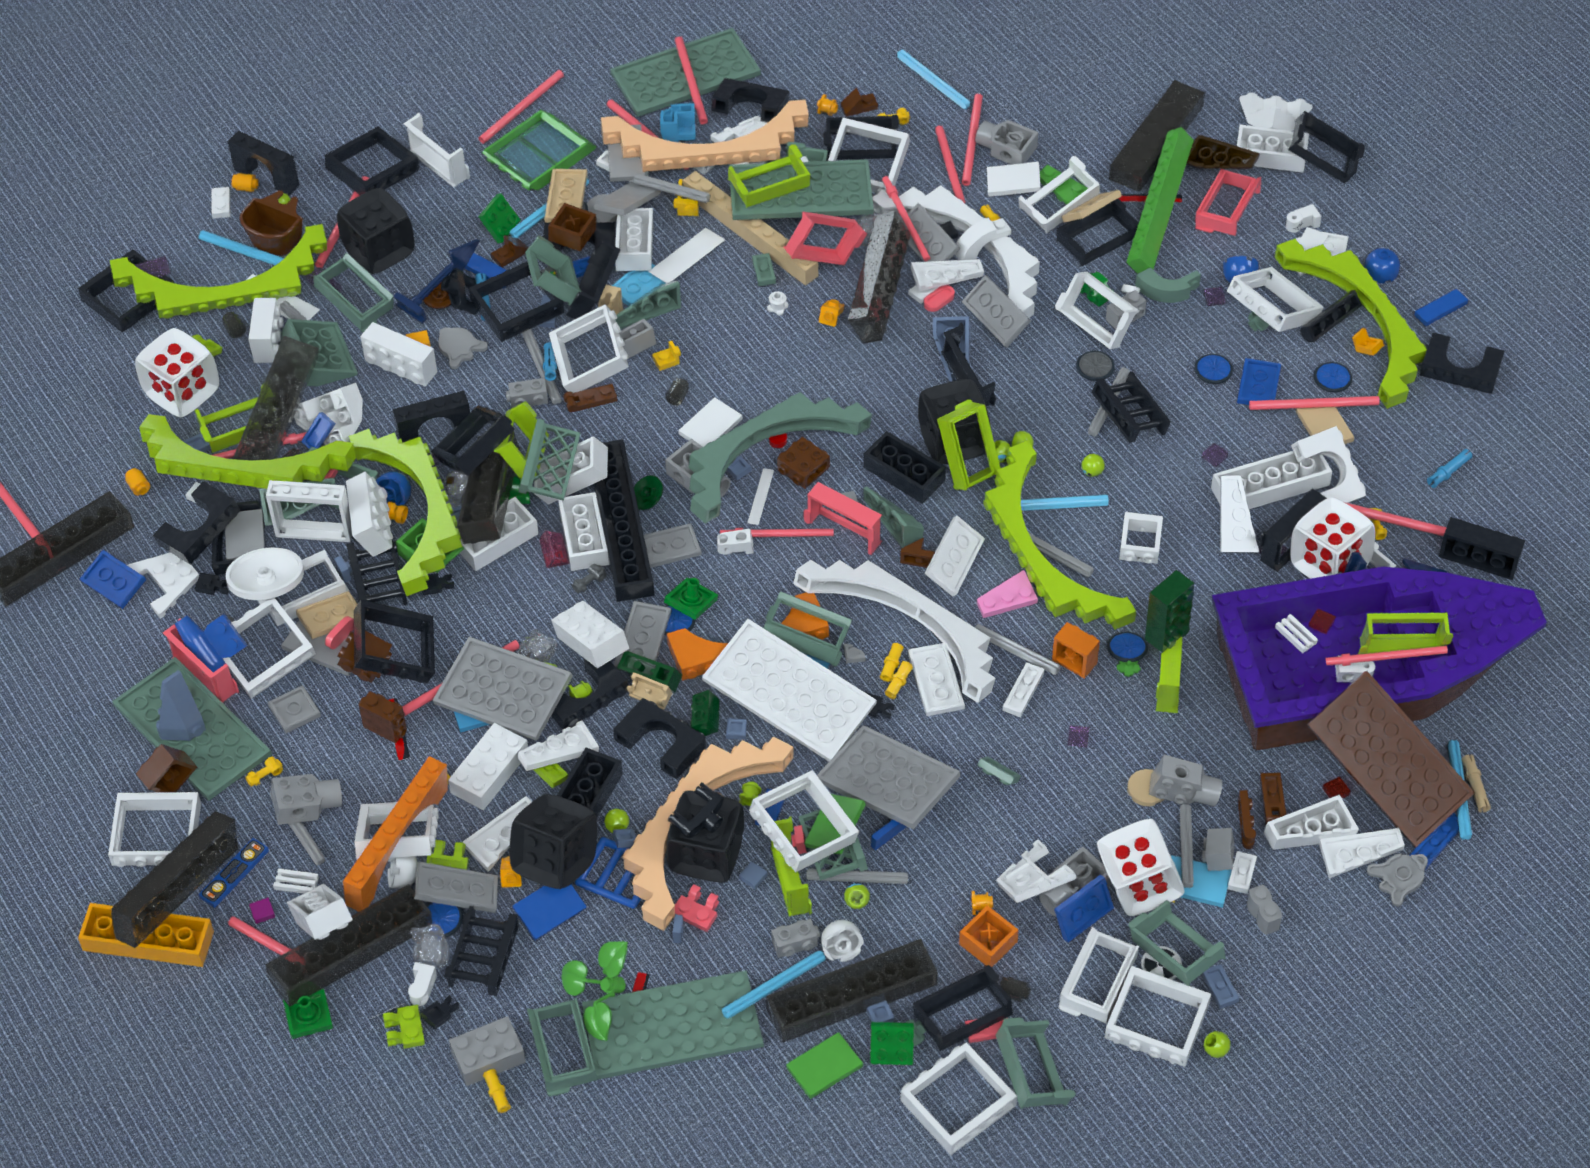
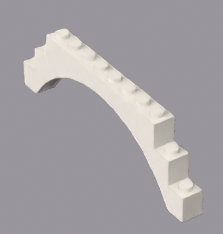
M939 186L926 196L915 187L899 196L907 213L919 203L937 223L944 224L951 220L955 229L962 232L985 219L942 186ZM886 188L872 197L874 213L880 218H902L892 198L888 196ZM1004 236L988 242L984 247L993 255L1002 268L1007 281L1008 297L1030 318L1034 315L1035 304L1031 297L1037 291V281L1033 277L1039 274L1040 261L1015 243L1010 237Z
M809 560L797 569L793 584L807 593H836L858 596L880 602L916 619L931 630L946 645L954 657L961 674L963 694L978 703L992 692L996 679L989 674L993 657L986 653L990 637L874 563L867 560L856 569H853L839 560L825 569L814 561Z

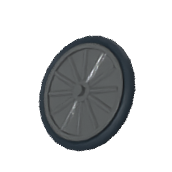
M1088 351L1078 358L1076 368L1082 377L1096 381L1100 378L1106 379L1110 377L1114 372L1115 364L1113 359L1102 351Z

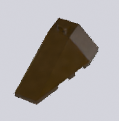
M1198 134L1192 144L1186 165L1196 168L1252 169L1260 153Z

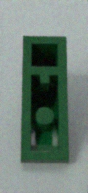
M629 651L623 653L617 667L631 675L634 672L667 685L674 693L683 676L677 669Z

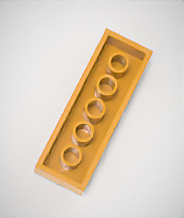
M90 903L78 940L83 951L203 967L214 930L211 920L207 918Z

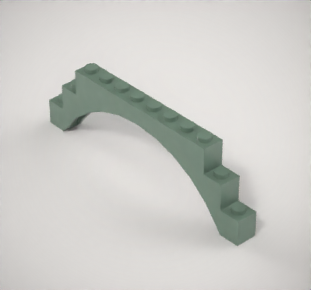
M801 392L790 396L782 403L776 404L768 411L762 412L759 416L748 420L745 424L734 428L727 434L721 435L715 441L707 443L704 447L690 454L688 468L694 473L690 478L689 489L695 493L691 499L690 511L705 524L719 516L721 508V480L733 461L752 445L775 435L802 430H831L858 435L870 428L872 414L858 402L842 409L829 397L814 404Z

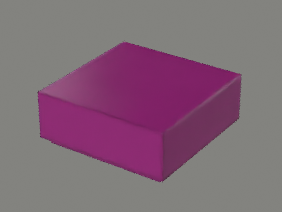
M269 897L249 904L255 924L275 918Z

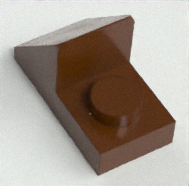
M855 88L841 102V108L845 116L848 117L877 110L878 103L873 93L861 96L858 89Z
M505 235V245L492 252L491 258L503 268L526 254L525 252L528 247L520 239Z
M921 538L901 548L900 563L927 568L935 552L924 550V538Z

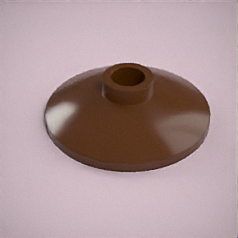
M441 283L423 300L427 306L437 309L451 305L448 293L441 290Z

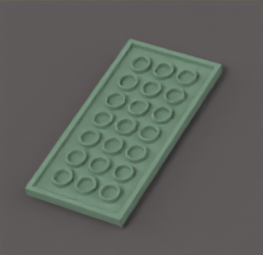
M733 28L685 43L700 95L717 90L724 78L745 81L761 75L760 68ZM677 47L610 69V74L637 117L692 99Z
M868 159L803 162L810 173L809 187L747 208L730 181L732 219L802 217V211L829 216L873 215L874 207ZM764 164L729 165V167L732 166L737 174ZM790 164L741 182H743L748 192L798 175Z
M176 657L112 701L113 706L155 748L163 744L184 751L191 758L197 768L187 780L208 801L272 755L271 750ZM178 670L188 686L206 728L201 735L194 737L190 741L162 740L156 727L157 721L160 720L158 708L162 706V700L160 699L162 681Z
M747 970L616 995L602 1001L610 1007L612 1015L608 1040H599L587 1031L597 1080L764 1047L755 1004H752L731 1018H725L722 1013V1008L751 991ZM598 999L582 1002L583 1012H585L587 1007H593L594 1001Z

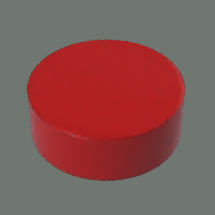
M783 433L769 437V444L774 448L784 447L787 444V434Z

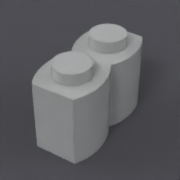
M1262 884L1249 889L1247 908L1251 915L1257 918L1256 922L1259 929L1265 935L1278 931L1282 913L1279 906L1272 901V895L1268 888Z

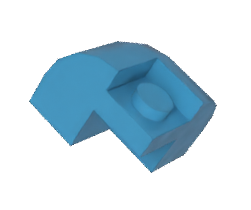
M694 103L673 104L671 108L665 111L661 110L660 129L664 140L671 142L696 140Z

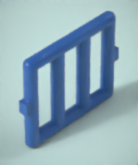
M601 837L596 845V853L591 866L575 880V885L632 909H635L642 899L636 895L632 899L621 895L633 876V873L628 870L625 871L614 892L603 888L622 854L628 848L630 849V847L618 848L615 841ZM604 847L614 849V854L596 884L585 881Z

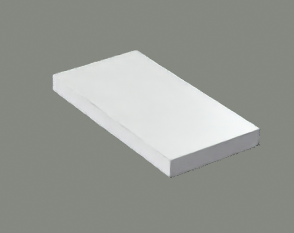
M953 517L924 574L951 596L957 595L985 538L960 517Z
M940 643L909 649L908 656L913 666V673L926 716L965 709L946 645Z

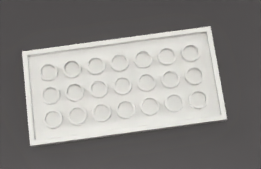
M749 619L745 621L702 676L704 682L827 761H830L848 742L877 703V700Z

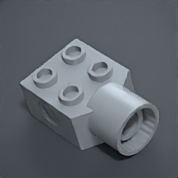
M985 120L978 128L975 141L980 145L990 148L991 156L1011 165L1026 163L1038 147V132L1009 120L998 125Z
M691 438L666 458L665 464L666 474L693 494L689 487L690 478L694 472L688 468L690 454L695 450H699L702 446ZM725 475L720 484L721 498L726 494L731 483L730 479Z
M1163 755L1151 774L1149 795L1155 796L1158 799L1174 801L1177 804L1188 805L1193 802H1199L1215 807L1221 795L1222 780L1205 775L1203 765Z
M313 774L272 778L271 797L278 825L318 820L322 809L341 807L342 792L338 779L319 781Z
M1084 847L1080 848L1053 870L1054 872L1066 864L1074 871L1077 878L1039 895L1044 908L1055 917L1054 909L1099 875L1105 877L1108 887L1111 885V880L1105 866Z

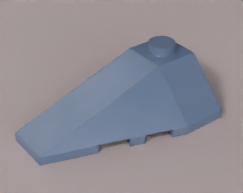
M969 316L933 317V337L949 382L956 381V378L941 353L946 338L943 333L958 327L959 323L963 324L964 332L960 339L959 348L970 365L971 322Z
M178 670L162 681L160 693L162 706L158 708L160 720L157 721L156 727L162 740L190 741L194 737L201 735L206 728L188 686Z

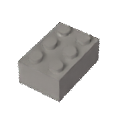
M508 1016L449 1040L451 1053L466 1086L484 1080L483 1073L490 1069L496 1070L498 1074L526 1063L524 1050Z

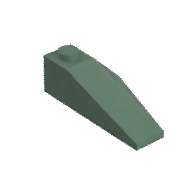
M672 281L657 286L616 314L617 319L615 321L620 329L629 327L642 319L648 320L681 308L680 283Z
M335 477L325 478L322 482L311 480L302 482L336 485ZM259 488L265 526L273 525L266 498L267 489ZM280 501L284 519L288 520L321 505L316 503Z
M864 487V501L872 510L882 515L880 521L902 548L923 538L924 527L912 515L869 487Z

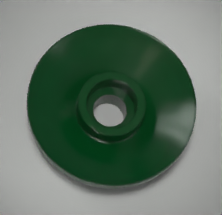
M648 475L635 484L634 491L639 510H648L659 502L663 494V483L658 477Z

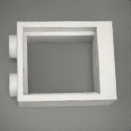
M1125 512L1119 559L1157 564L1163 516ZM1128 530L1156 533L1155 547L1126 545Z

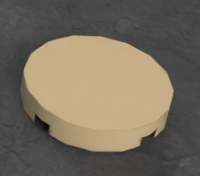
M1139 770L1132 774L1128 780L1127 792L1135 803L1151 807L1155 806L1156 803L1164 801V799H1158L1155 796L1149 795L1150 779L1154 770Z

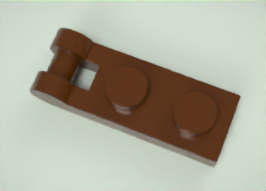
M613 384L575 393L566 392L563 395L569 412L617 402V395Z
M1260 773L1265 825L1269 821L1286 815L1281 773ZM1272 811H1278L1279 815H1272Z
M1239 790L1238 811L1242 846L1246 849H1252L1256 838V831L1252 829L1254 827V815H1250L1252 798H1248V790Z

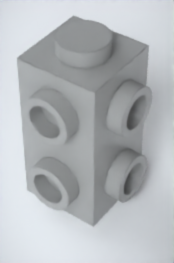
M544 378L508 383L509 391H506L507 402H511L512 408L524 401L530 406L548 403Z
M811 919L799 920L794 924L778 926L771 930L772 943L778 958L788 957L803 950L809 951L818 946L819 929L817 925L813 926Z

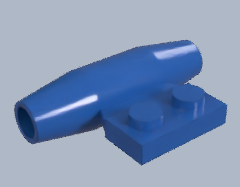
M225 613L208 624L205 631L188 615L174 624L184 645L213 673L226 664L223 658L231 657L247 646Z

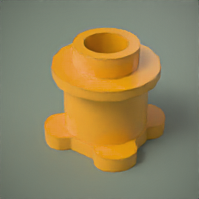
M823 94L822 98L817 102L818 114L825 112L832 116L838 110L837 101L835 99H827L826 94Z
M971 891L972 915H976V911L983 910L987 905L993 908V897L989 896L988 892L975 895V891Z

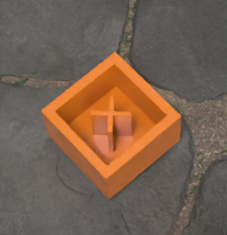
M1066 622L1054 637L1052 660L1085 679L1098 663L1100 640L1082 631L1078 626Z
M987 905L960 931L959 945L983 964L993 967L1018 942L1019 929Z

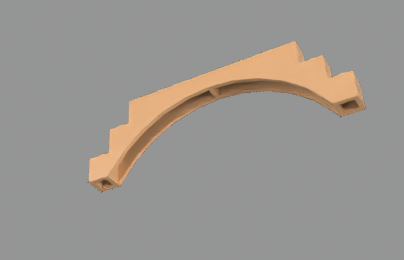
M806 100L788 101L779 114L763 127L745 136L711 144H687L653 137L635 129L619 116L601 117V132L603 145L621 143L623 158L640 157L642 171L647 172L779 160L780 144L794 142V128L808 127L809 114Z
M772 737L769 742L763 745L762 750L742 740L738 746H734L731 753L713 744L707 750L704 749L697 763L692 764L687 776L679 781L677 789L669 794L664 806L661 805L658 808L656 816L653 820L648 821L643 833L637 835L633 846L630 849L628 848L623 855L624 869L636 875L632 881L633 894L645 900L642 906L644 921L664 931L675 917V905L665 882L664 860L671 824L668 822V818L671 814L674 815L673 812L683 792L695 791L701 782L714 791L742 778L783 772L793 759V746Z

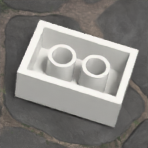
M254 298L249 332V343L254 363H276V357L280 354L278 342L282 340L280 328H283V317H280L281 307L277 305L276 298Z

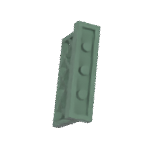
M537 418L519 492L526 494L528 491L564 501L580 432L545 424V420ZM546 430L553 431L557 437L549 440L545 435ZM572 436L575 437V441L567 445L563 438ZM560 440L564 448L556 451L552 443ZM549 446L553 453L545 457L541 449ZM567 450L571 457L563 461L559 454ZM555 456L560 464L552 467L548 460ZM544 462L549 470L541 473L537 465ZM563 467L566 475L559 478L555 470ZM552 473L556 480L548 484L543 476ZM539 478L545 485L542 488L532 487L533 482ZM559 483L563 489L562 494L553 492L551 487Z
M820 810L798 816L805 838H807L808 831L812 828L805 825V822L812 819L816 820ZM858 837L855 843L844 848L836 862L828 859L829 856L819 860L820 863L818 861L814 863L820 880L857 868L860 869V872L868 870ZM844 857L853 861L850 864H841ZM825 863L833 866L831 870L821 871Z

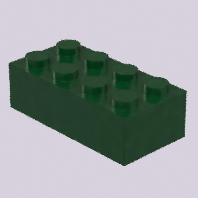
M1175 570L1149 593L1145 640L1162 653L1168 648L1171 649L1180 637H1185L1190 630L1194 582L1178 570Z

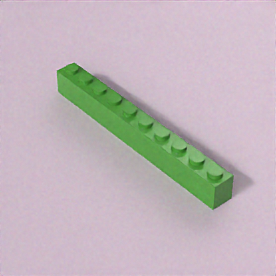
M1182 127L1170 130L1166 135L1126 263L1137 274L1150 267L1154 269L1194 140Z

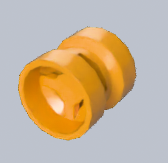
M389 501L387 504L389 506L388 516L390 520L404 524L408 516V507L404 505L397 506L396 503Z

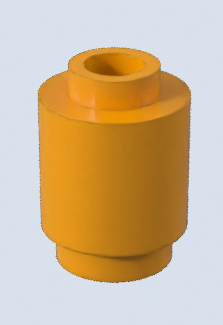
M238 173L233 175L231 184L232 188H236V190L254 192L258 188L259 180L256 179L255 175Z
M132 468L126 472L125 481L132 492L137 496L146 494L150 489V483L142 471Z

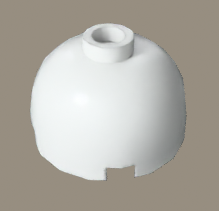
M416 856L389 858L388 862H391L387 872L389 887L401 889L411 886L416 880Z
M847 920L831 922L826 926L821 937V945L825 956L832 961L834 959H841V962L853 959L861 952V946L864 944L858 927Z

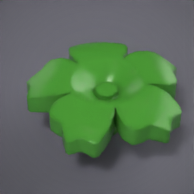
M1119 661V664L1116 666L1120 673H1124V676L1128 677L1133 676L1134 673H1139L1141 670L1138 661Z

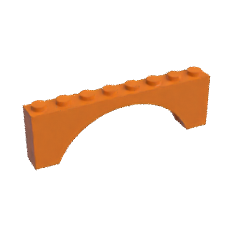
M805 592L795 595L796 598L820 607L815 593ZM793 607L781 623L821 640L829 637V624L827 621ZM686 628L667 633V645L678 671L683 675L682 681L705 674L728 644L700 638Z
M430 756L425 761L343 880L346 906L364 914L375 897L384 868L408 826L426 807L432 804L438 805L448 791L447 764Z

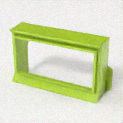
M795 144L789 146L788 157L737 174L732 166L728 167V181H731L747 208L809 187L810 173L801 161L802 153ZM790 164L798 175L748 192L743 182H741Z
M268 384L261 386L262 396L202 417L199 410H195L197 422L200 425V432L205 442H209L212 453L282 428L280 417L271 400L274 396ZM266 404L271 417L214 438L211 437L206 427L207 424Z
M968 399L957 404L955 411L937 419L955 490L962 489L966 491L967 488L996 475L997 470L1001 467L984 404L975 403ZM976 413L990 467L968 477L954 423Z
M526 401L506 411L505 414L513 423L515 421L530 440L525 457L512 441L508 442L509 436L494 449V452L500 453L521 479L537 422L535 411ZM544 447V448L541 449V451H542L543 454H544V451H545V448H546V447Z
M1367 613V621L1360 637L1361 647L1358 654L1438 647L1450 644L1453 633L1449 631L1448 614ZM1372 623H1439L1435 634H1373Z
M1182 637L1176 641L1171 649L1168 648L1163 653L1161 652L1159 683L1157 682L1156 711L1178 713Z
M789 816L788 819L774 821L791 844V832H793L792 817ZM771 840V852L789 917L804 913L812 914L808 884L802 885L799 872H795L792 867L787 865L784 856L775 849Z

